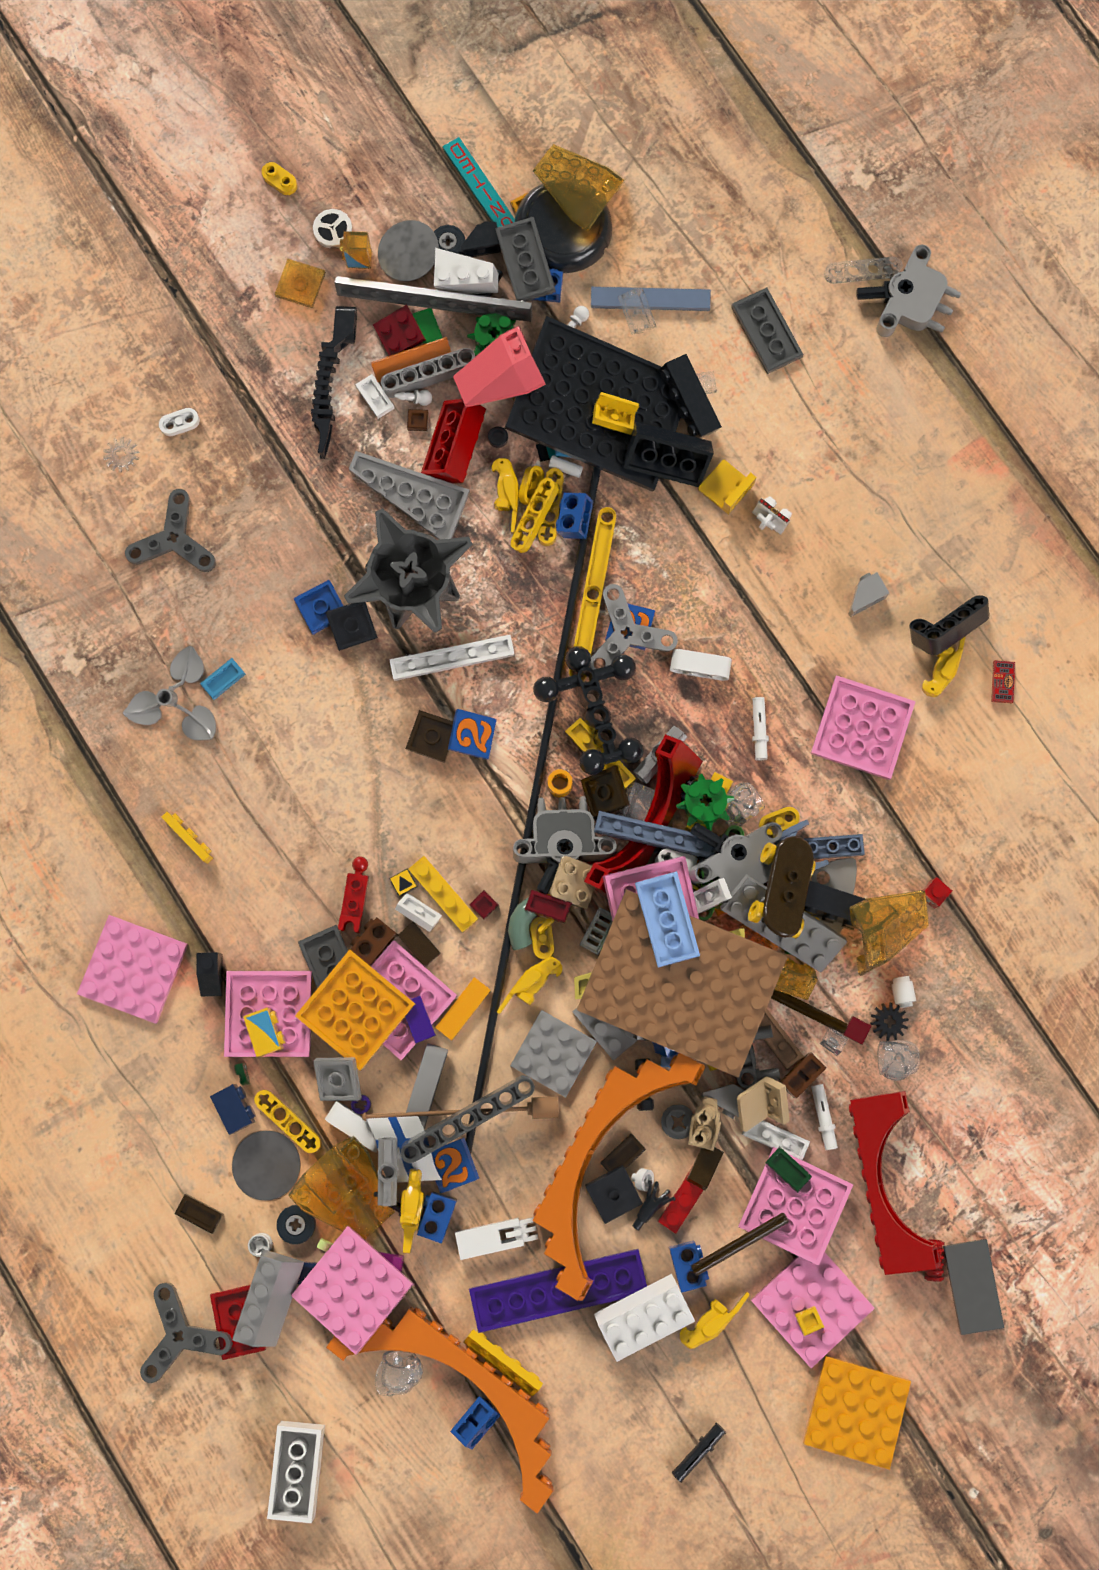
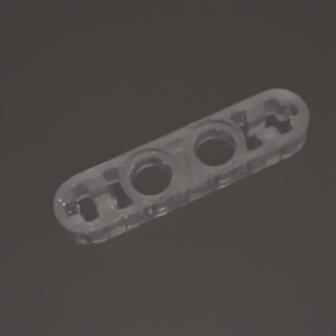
M897 257L834 262L826 267L824 277L827 282L832 284L892 278L895 274L901 272L903 264ZM890 264H893V266L896 267L895 271L892 270ZM875 265L879 271L871 273L868 271V267ZM855 267L858 269L859 274L851 275L848 269ZM831 270H834L837 275L833 276Z

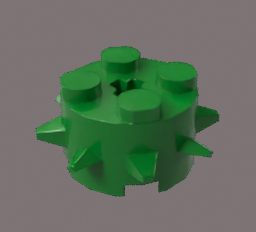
M496 313L483 315L480 318L477 317L475 319L477 324L474 333L467 335V338L475 340V356L496 339L492 337H499L501 334L513 329L516 320H510L507 316Z
M699 774L698 781L691 786L681 785L686 795L684 801L677 804L676 807L685 810L686 815L689 817L688 826L697 822L705 825L708 830L712 831L713 823L718 819L727 821L730 819L725 809L727 803L734 800V796L726 795L725 789L722 787L724 781L722 778L717 781L707 780L703 774ZM703 798L710 800L708 806H705L704 803H700V801H702Z

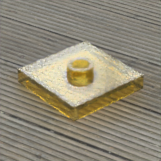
M287 259L275 291V297L313 308L326 274L325 270Z

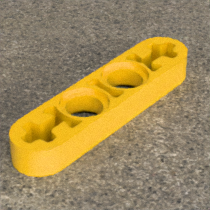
M557 468L548 470L545 478H551L553 474H556L557 478H559L556 480V483L560 489L557 493L558 499L552 503L548 511L555 515V519L551 522L544 519L538 531V541L543 546L553 545L557 535L556 521L559 519V505L564 482L563 473ZM546 527H550L549 533L553 537H549L546 541L542 535L546 534Z
M544 478L540 481L511 538V547L519 553H525L530 549L558 493L559 486L551 478ZM543 502V508L540 511H536L535 506L537 503ZM534 520V526L531 529H526L528 521ZM524 541L523 545H518V542Z
M261 1090L255 1095L254 1101L256 1106L305 1152L313 1153L320 1149L322 1142L319 1135L269 1090ZM268 1094V1101L271 1104H274L275 1101L278 1103L272 1107L270 1113L267 1111L270 1106L266 1103H260L262 1100L260 1098L261 1095L266 1096ZM283 1108L286 1111V1117L283 1120L275 1118L274 1113L276 1109ZM294 1122H298L302 1127L298 1135H294L290 1131V1126ZM306 1130L309 1133L305 1136L309 1139H316L315 1148H308V1142L304 1138L301 1142L298 1140V1138L304 1135Z

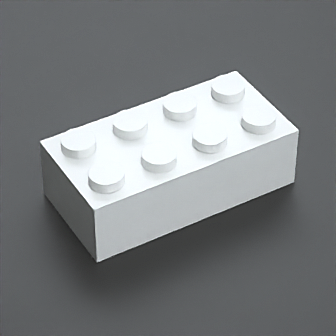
M672 1274L594 1313L597 1324L616 1362L695 1322Z
M281 1421L277 1425L267 1519L303 1523L313 1522L316 1515L325 1425Z

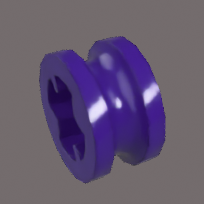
M361 1095V1100H366L367 1106L364 1105L366 1108L363 1111L361 1108H356L355 1103H358L357 1101H351V1108L355 1113L363 1114L371 1108V1101L366 1095Z

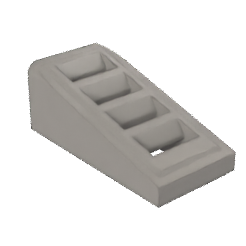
M599 907L580 946L597 955L599 954L613 922L610 912ZM600 915L610 920V924L598 919ZM598 923L607 928L606 932L595 927V924ZM593 930L594 932L602 935V939H599L594 935L590 934L591 931ZM590 938L599 943L598 947L588 943L587 939Z

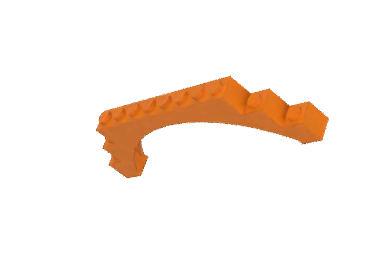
M681 1053L675 1055L669 1066L671 1068L669 1071L646 1059L645 1063L642 1062L637 1070V1074H639L637 1078L614 1066L613 1070L610 1069L605 1077L606 1083L603 1089L600 1088L595 1096L596 1102L594 1106L590 1107L585 1114V1123L582 1127L578 1128L574 1136L576 1139L573 1145L569 1146L565 1152L563 1164L557 1167L552 1185L549 1184L545 1189L543 1202L538 1204L534 1210L533 1215L535 1217L532 1221L554 1234L553 1237L550 1236L548 1238L544 1254L565 1266V1269H562L556 1278L558 1283L555 1287L577 1301L584 1300L593 1283V1280L587 1275L582 1260L577 1229L580 1189L592 1155L611 1127L626 1112L641 1101L675 1086L689 1083L697 1085L706 1066Z
M410 1307L395 1328L392 1326L393 1322L387 1317L359 1353L379 1350L416 1353L438 1360L470 1379L485 1393L505 1421L513 1438L521 1467L523 1491L520 1494L519 1500L538 1514L553 1492L552 1481L544 1474L538 1475L552 1453L548 1442L542 1438L536 1439L550 1419V1414L547 1413L549 1411L548 1408L540 1402L535 1404L530 1400L531 1395L522 1388L520 1390L512 1386L513 1381L505 1375L501 1377L494 1372L496 1368L487 1361L484 1363L477 1358L479 1355L469 1347L466 1350L460 1345L461 1341L453 1334L448 1336L442 1331L444 1328L434 1320L430 1322L426 1319V1313L420 1308L415 1307L414 1309ZM336 1336L333 1337L326 1347L342 1361L347 1356L354 1355Z

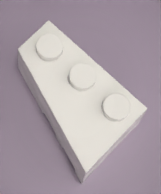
M435 248L434 287L436 290L466 294L498 293L499 273L493 263Z

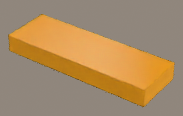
M474 977L435 1028L452 1041L491 990Z

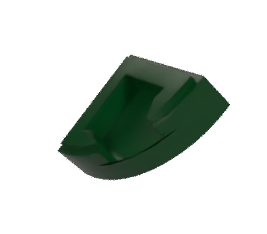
M246 1063L236 1064L234 1067L236 1075H239L240 1084L242 1086L250 1084Z

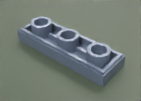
M863 834L802 838L811 846L814 859L865 855ZM829 844H834L835 850H831Z

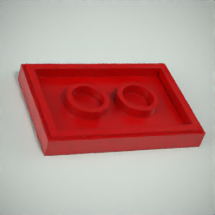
M250 1285L210 1294L216 1330L227 1332L231 1335L232 1339ZM218 1337L220 1350H223L226 1346V1341L224 1338ZM232 1340V1348L229 1352L221 1355L222 1360L265 1351L266 1347H252Z

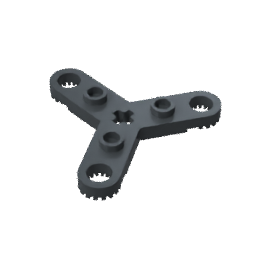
M175 489L170 493L164 531L132 543L126 548L125 556L130 563L139 565L147 560H152L174 551L202 572H209L215 568L216 559L213 554L186 535L190 497L185 490ZM177 495H183L185 497V500L182 504H176L174 502L175 497H177ZM172 534L179 536L176 538L177 542L175 543L170 540ZM140 549V557L136 559L131 558L132 550ZM206 556L211 559L208 566L200 565L201 558Z
M167 1282L159 1284L154 1290V1300L166 1335L141 1367L140 1375L147 1383L159 1381L184 1349L223 1355L229 1352L233 1345L231 1335L227 1332L190 1326L179 1300L177 1289L174 1285ZM163 1288H167L170 1291L168 1300H163L160 1296ZM182 1331L184 1340L177 1341V1334L175 1333ZM218 1337H222L226 1341V1346L223 1350L216 1347L215 1343ZM150 1365L155 1366L157 1369V1374L154 1378L147 1374V1368Z

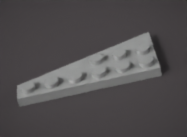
M358 451L355 452L349 467V471L437 539L453 538L470 493L469 489Z

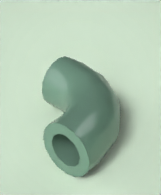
M528 898L517 905L510 917L508 934L513 950H519L532 944L529 927L532 920L538 915L525 911Z

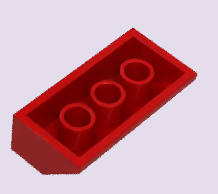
M463 399L446 400L443 402L422 467V474L451 484L464 482L470 460L473 456V450L479 437L478 434L484 421L485 407L480 404L466 407Z

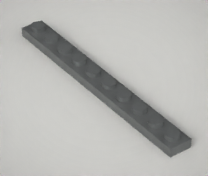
M336 276L335 279L337 296L402 305L407 304L409 306L482 316L496 313L507 316L512 320L531 322L533 316L532 303L349 277Z

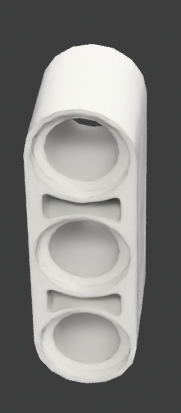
M674 649L670 671L678 674L727 681L729 680L732 659L725 656Z
M336 1101L325 1117V1120L377 1153L376 1140L367 1120L364 1121L361 1115Z

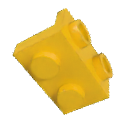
M601 392L594 405L592 423L631 435L634 430L635 414L639 404Z

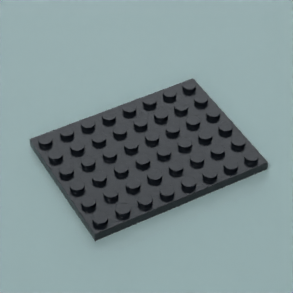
M546 316L532 352V357L546 385L528 394L515 397L504 429L653 492L659 477L623 468L629 434L593 424L592 421L594 405L600 393L603 392L638 403L639 408L635 414L634 422L676 432L681 417L676 402L670 396L667 383L661 378V366Z

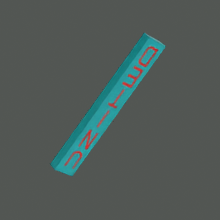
M460 137L442 146L443 151L491 222L496 221L497 227L514 223L515 218Z

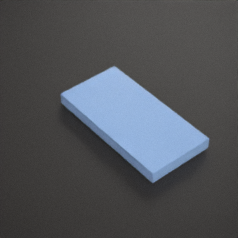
M677 871L636 882L635 886L657 966L662 967L699 957V949Z

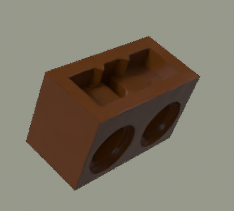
M378 917L375 920L371 918L364 926L365 932L361 937L357 935L350 944L352 946L350 950L370 966L398 935ZM378 927H383L385 931L381 938H375L374 930ZM365 943L370 944V953L363 955L360 951L361 946Z
M809 1052L781 1079L780 1083L786 1085V1091L793 1098L797 1099L827 1067L812 1052Z

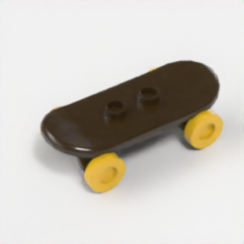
M792 836L783 839L777 846L770 842L764 846L760 861L767 865L772 863L764 903L757 900L753 902L749 909L748 920L758 923L762 918L761 922L765 923L774 934L779 937H792L796 939L800 936L804 927V908L810 878L815 871L816 863L812 848L808 842L801 837Z

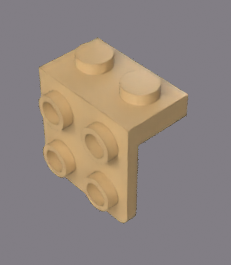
M563 856L552 883L550 895L572 902V905L575 907L587 909L594 889L585 883L584 880L592 865Z
M768 1076L737 1097L740 1128L744 1132H747L767 1117L783 1125L790 1121L786 1085Z

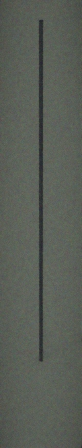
M593 467L588 496L593 500L587 538L579 540L553 679L555 680L562 679L601 470ZM558 696L555 700L548 703L523 839H531L533 821L536 815ZM525 848L520 850L522 855L528 852ZM518 863L473 1102L482 1098L498 1016L497 1010L500 1005L511 947L508 934L509 921L519 904L526 864ZM471 1114L469 1117L468 1124H470L474 1119V1117ZM476 1127L466 1133L465 1141L470 1154L472 1153Z

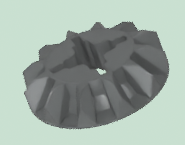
M684 1105L670 1106L662 1115V1129L673 1139L688 1137L691 1118L694 1115L693 1112ZM684 1114L682 1123L686 1128L677 1126L672 1130L674 1121L671 1115L679 1118Z

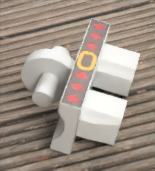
M770 496L766 499L761 498L752 511L757 516L756 518L762 522L759 528L763 530L767 526L781 535L790 522L789 519L792 513L787 509H782L780 512L774 507L777 503Z

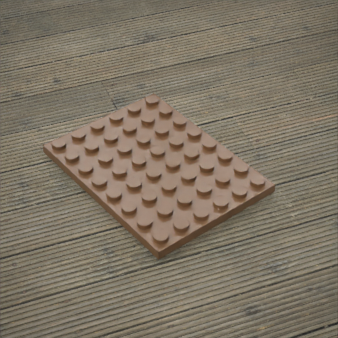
M626 889L577 1011L739 1077L788 956L689 915L700 956L658 967L638 894Z

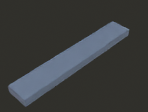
M591 287V308L710 311L711 289Z
M602 811L598 813L594 829L595 833L663 849H671L702 858H709L715 854L711 852L712 846L692 835L689 831Z

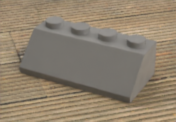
M265 1249L262 1250L234 1332L233 1341L252 1347H276L292 1300L291 1295L296 1289L304 1261Z

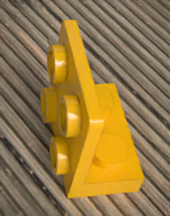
M722 460L698 487V490L729 515L755 485L757 477L751 472L746 477L726 460Z

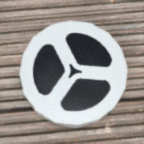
M325 210L318 214L314 220V236L318 243L326 248H340L347 244L352 236L351 220L341 210Z

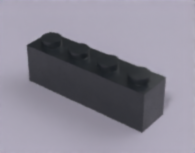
M687 354L666 362L660 368V375L669 387L670 396L678 406L680 417L687 424L689 435L702 439L719 430L722 426Z

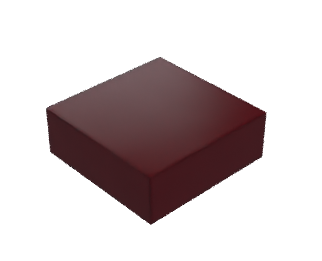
M485 890L469 904L483 920L499 906Z
M851 1016L847 1028L842 1035L863 1045L872 1026Z

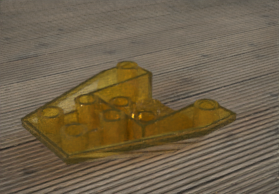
M555 144L550 147L533 169L534 174L571 220L587 232L597 221L614 194L619 191L627 180L611 167Z
M920 890L868 898L849 907L851 923L862 933L864 954L856 958L858 974L863 976L889 962L929 926L925 891Z
M355 1136L334 1145L301 1176L288 1195L303 1212L342 1232L347 1226H350L364 1240L395 1213L388 1206L378 1205V1197L374 1196V1192H378V1172L368 1150Z

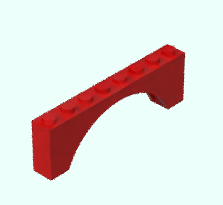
M665 734L655 752L657 758V783L650 809L644 821L668 826L677 810L676 805L681 802V793L683 792L681 785L686 784V781H689L691 776L696 775L703 760L682 740ZM630 841L613 857L594 863L584 882L607 898L603 876L645 866L656 847Z
M906 1091L850 1100L849 1112L851 1117L854 1118L855 1126H853V1133L855 1138H858L859 1147L857 1152L859 1159L863 1163L862 1178L867 1183L866 1198L872 1208L870 1218L872 1225H875L876 1228L875 1243L880 1248L879 1264L881 1269H884L885 1275L937 1269L941 1266L937 1243L919 1236L899 1218L889 1202L883 1184L882 1157L885 1144L896 1124L910 1112Z

